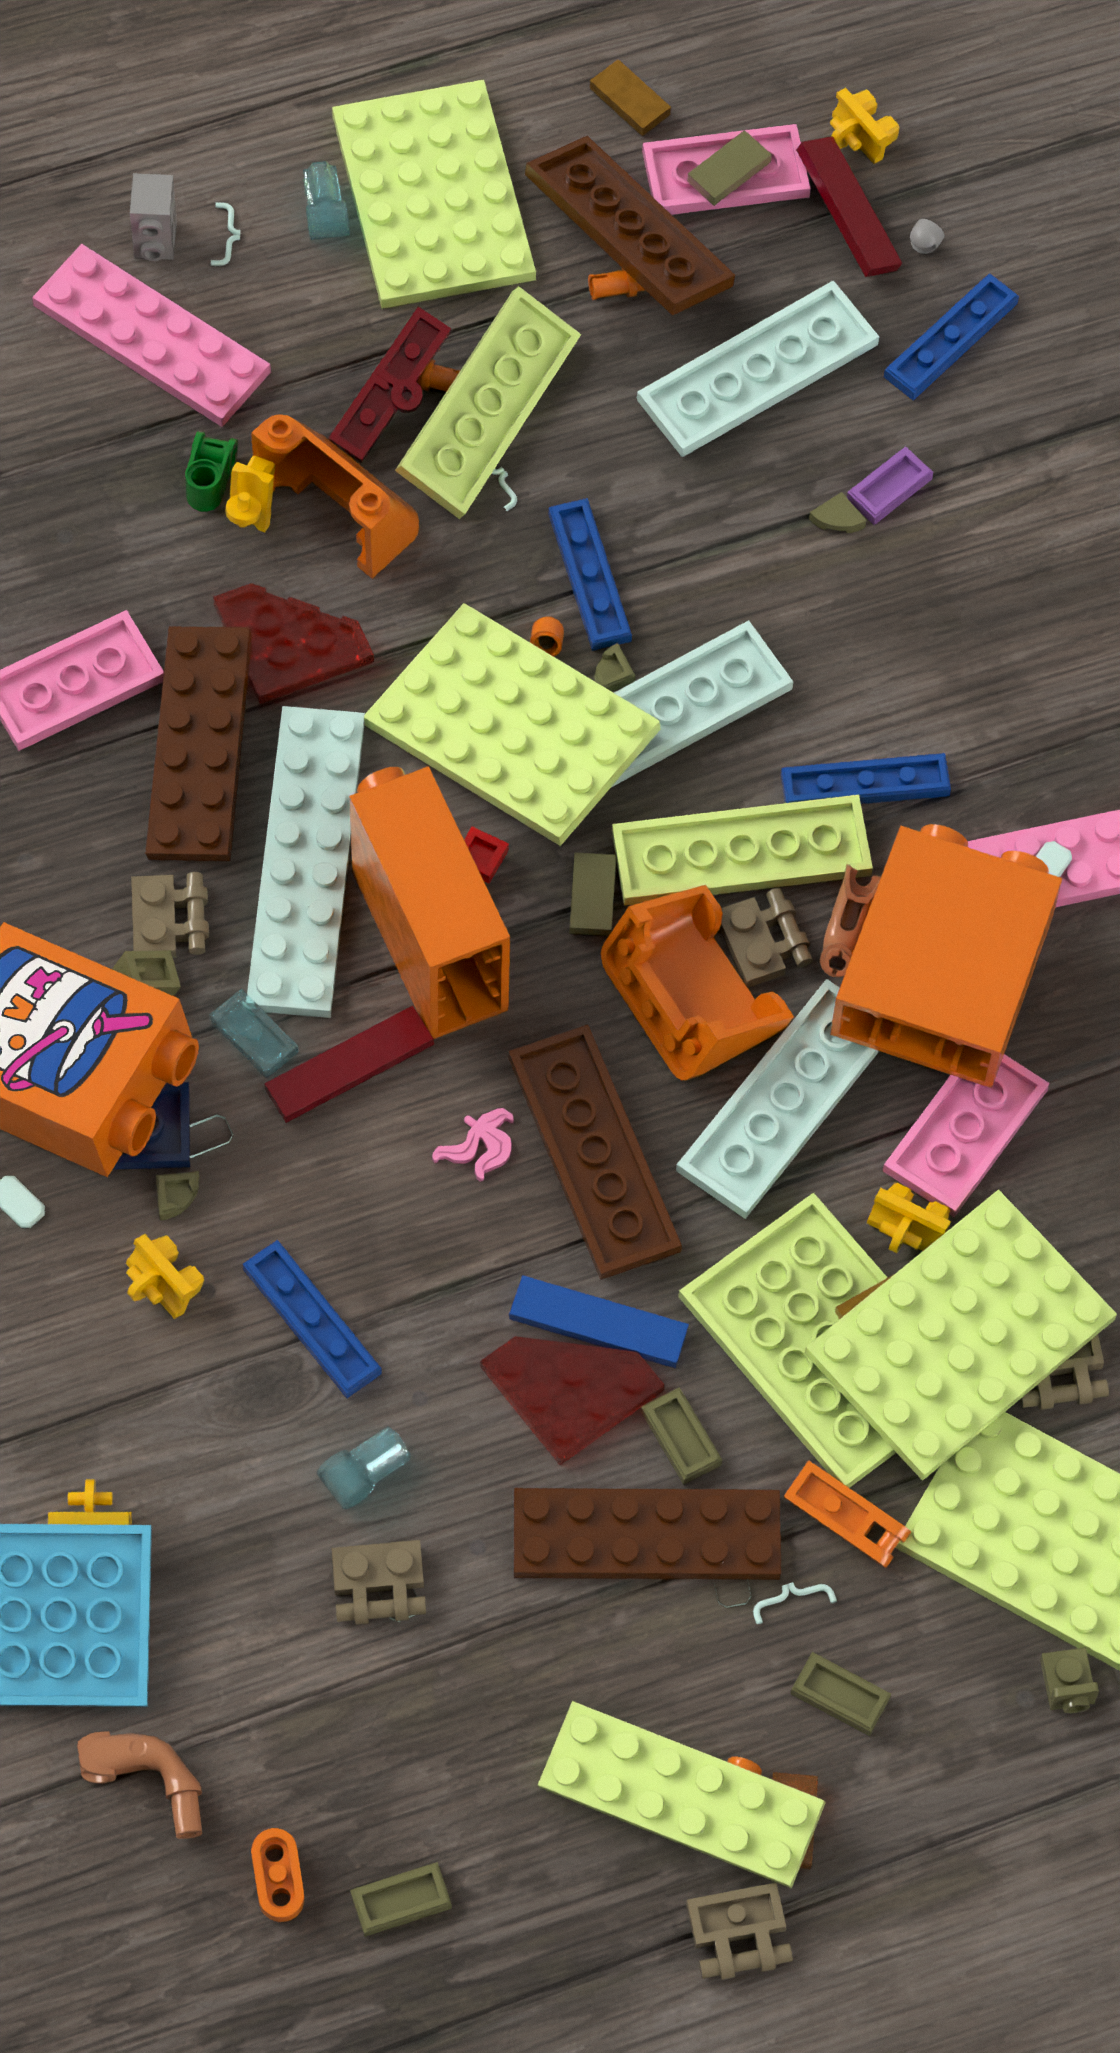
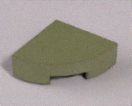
M842 492L811 511L809 515V520L823 530L828 528L853 533L866 527V519Z
M618 643L603 653L594 675V681L611 692L635 682V674Z
M199 1171L156 1175L160 1221L181 1214L192 1204L199 1189Z

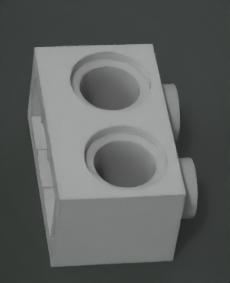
M133 173L130 221L134 258H144L149 261H159L161 259L174 260L177 215L173 175Z

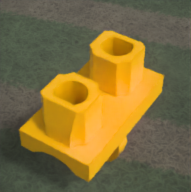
M847 88L836 93L838 104L832 112L833 119L830 121V125L835 129L831 136L834 137L840 149L848 145L853 151L860 148L873 164L883 160L885 148L898 137L899 124L891 116H885L877 121L873 119L871 115L876 113L877 103L874 96L867 89L853 95Z
M252 456L247 465L236 462L232 468L230 499L226 503L225 512L226 517L234 524H237V526L244 528L253 524L259 531L264 533L268 529L271 518L273 475L275 472V464L272 461Z
M894 1183L888 1190L880 1188L875 1197L867 1224L879 1229V1232L892 1237L889 1250L896 1254L901 1249L903 1243L916 1250L924 1251L948 1231L951 1223L948 1220L950 1209L936 1201L929 1202L926 1209L912 1203L914 1194L911 1192V1189L899 1183Z
M146 1234L141 1235L134 1240L135 1249L126 1261L129 1267L126 1274L133 1281L128 1288L127 1294L133 1301H139L147 1297L153 1305L160 1302L168 1313L176 1319L185 1313L189 1300L200 1292L204 1283V1277L195 1266L189 1265L179 1272L175 1269L172 1263L176 1261L179 1252L177 1246L167 1235L152 1241Z
M86 1479L85 1492H68V1505H84L85 1512H48V1524L132 1525V1512H96V1505H113V1492H96L95 1479Z

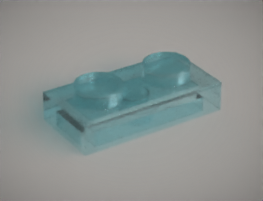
M242 989L210 1014V1022L266 1079L298 1053V1045Z

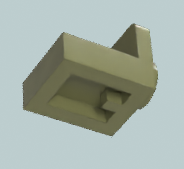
M171 950L125 951L112 968V970L170 995H175L181 988Z
M1086 1647L1043 1653L1041 1655L1040 1662L1050 1710L1063 1709L1064 1713H1078L1089 1709L1090 1704H1095L1099 1689L1097 1682L1092 1680Z

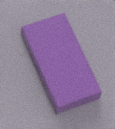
M905 446L849 490L847 498L861 514L875 525L931 481L933 471Z

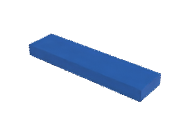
M989 273L885 369L884 378L914 401L1018 304L1019 296Z
M588 498L549 507L548 515L592 651L611 647L617 643L620 645L631 642V630Z
M945 753L781 768L785 803L859 795L860 803L868 804L950 796L951 792Z
M278 1240L242 1264L245 1273L346 1398H349L382 1374V1368Z
M522 1275L509 1313L510 1320L672 1368L677 1366L689 1327L687 1323Z

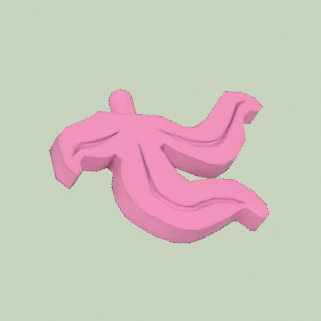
M499 1108L482 1114L477 1121L471 1116H466L464 1122L472 1127L468 1131L466 1141L463 1144L454 1146H438L432 1155L433 1162L438 1163L439 1160L443 1159L456 1164L471 1162L476 1156L479 1140H482L487 1148V1152L475 1163V1175L477 1180L480 1182L484 1181L485 1173L503 1166L510 1158L511 1138L504 1131L497 1128L505 1121L513 1123V1114L504 1108Z

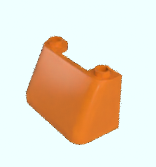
M281 414L269 417L251 433L253 456L264 458L275 464L273 492L275 487L289 486L292 487L295 493L299 494L313 482L350 512L353 519L363 527L356 534L357 543L362 546V552L357 558V567L373 579L417 537L419 517L414 508L325 436L294 418Z
M706 885L629 906L601 949L602 965L607 975L670 1071L680 1080L699 1077L782 1032L794 1018L785 1001L774 992L760 994L755 999L715 940L714 936L721 926L723 913L720 904Z

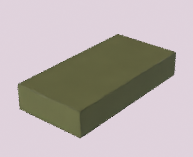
M744 130L690 171L687 176V182L715 206L771 163L772 154Z
M574 853L569 934L609 936L612 932L616 855Z
M680 1387L641 1406L643 1417L683 1485L722 1465V1458Z
M814 1652L811 1653L790 1693L868 1736H871L892 1695Z
M438 1862L350 1890L364 1937L452 1909Z

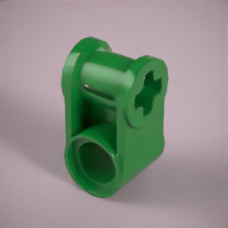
M197 431L189 463L185 471L186 498L188 504L193 509L208 512L220 505L232 468L236 463L238 439L231 438L229 441L206 437L205 432Z

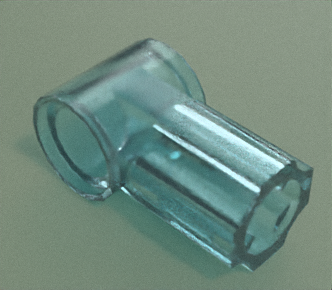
M326 161L312 163L310 167L303 170V183L308 203L306 205V216L310 240L349 236L346 201L341 199L336 166L330 165Z
M387 1426L351 1452L343 1450L330 1457L320 1466L317 1475L341 1507L349 1509L364 1500L374 1489V1484L410 1460V1453L397 1432Z

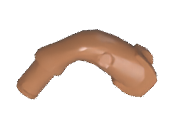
M847 863L843 882L827 926L820 957L821 968L831 977H842L845 975L881 876L873 875L868 885H859L855 879L858 872L857 869Z
M109 1731L91 1733L78 1741L80 1769L84 1780L103 1784L115 1781L116 1775L142 1770L158 1771L164 1779L166 1798L171 1800L176 1838L190 1839L202 1835L198 1796L202 1794L201 1785L170 1744L156 1736L134 1733L111 1735Z

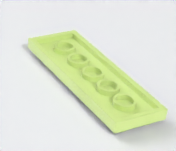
M518 286L504 303L395 471L460 519L472 505L581 334Z
M859 795L612 824V836L624 906L642 903L702 885H706L712 895L841 880L845 875L846 863L857 869L856 878L872 876L873 871Z
M574 1701L570 1705L538 1783L541 1789L789 1888H792L825 1806V1801Z

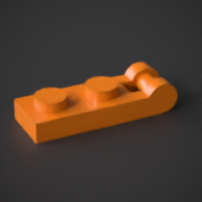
M809 1460L783 1496L787 1501L884 1568H887L894 1558L891 1553L899 1541L904 1543L911 1533L907 1527ZM874 1524L885 1530L876 1544L866 1537Z

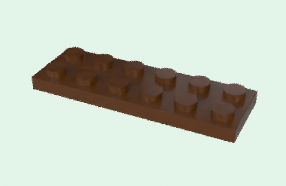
M588 136L526 163L525 176L672 316L733 287L735 274Z
M169 626L145 852L148 860L231 861L252 644L250 627Z
M587 1024L509 1051V1061L600 1280L680 1253L682 1249L681 1242L589 1025Z
M514 1488V1578L780 1580V1490Z

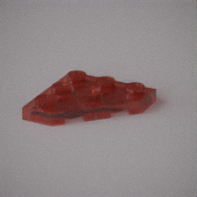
M252 583L213 597L214 607L224 627H250L252 644L248 680L260 704L374 662V653L357 620L342 616L341 619L320 612V607L292 597L286 600L269 594L266 588Z
M515 1336L480 1361L481 1369L559 1465H562L633 1414L641 1406L664 1391L665 1386L641 1355L634 1351Z

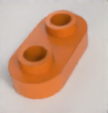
M270 1828L257 1835L251 1848L259 1906L263 1914L269 1919L276 1922H286L299 1915L305 1902L297 1845L294 1838L287 1831L279 1828ZM272 1849H278L283 1853V1857L277 1862L268 1860L266 1855ZM279 1893H285L290 1897V1901L285 1906H278L273 1902L274 1897Z

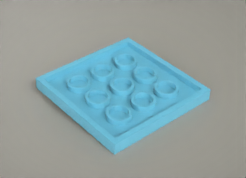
M0 1524V1706L148 1707L151 1525Z

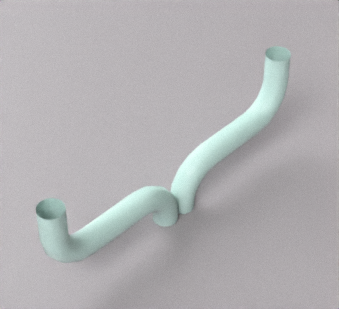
M216 202V208L228 210V230L233 234L227 240L225 258L223 260H211V266H224L230 261L232 243L240 240V230L235 229L233 226V207L228 203Z
M500 467L499 469H494L492 474H500L499 484L511 497V502L503 507L506 511H509L516 505L517 496L505 483L504 479L508 476V473Z
M789 1583L782 1586L781 1595L758 1602L754 1607L753 1613L756 1624L763 1623L760 1615L761 1608L784 1601L788 1597L789 1590L798 1596L825 1591L831 1603L837 1602L834 1591L828 1585L818 1584L804 1589H797L794 1583Z

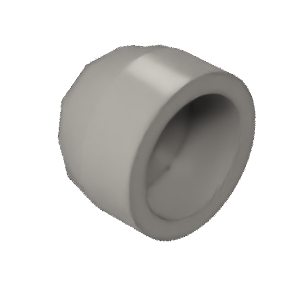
M919 219L910 234L913 249L922 254H928L936 250L945 237L942 229L927 219Z

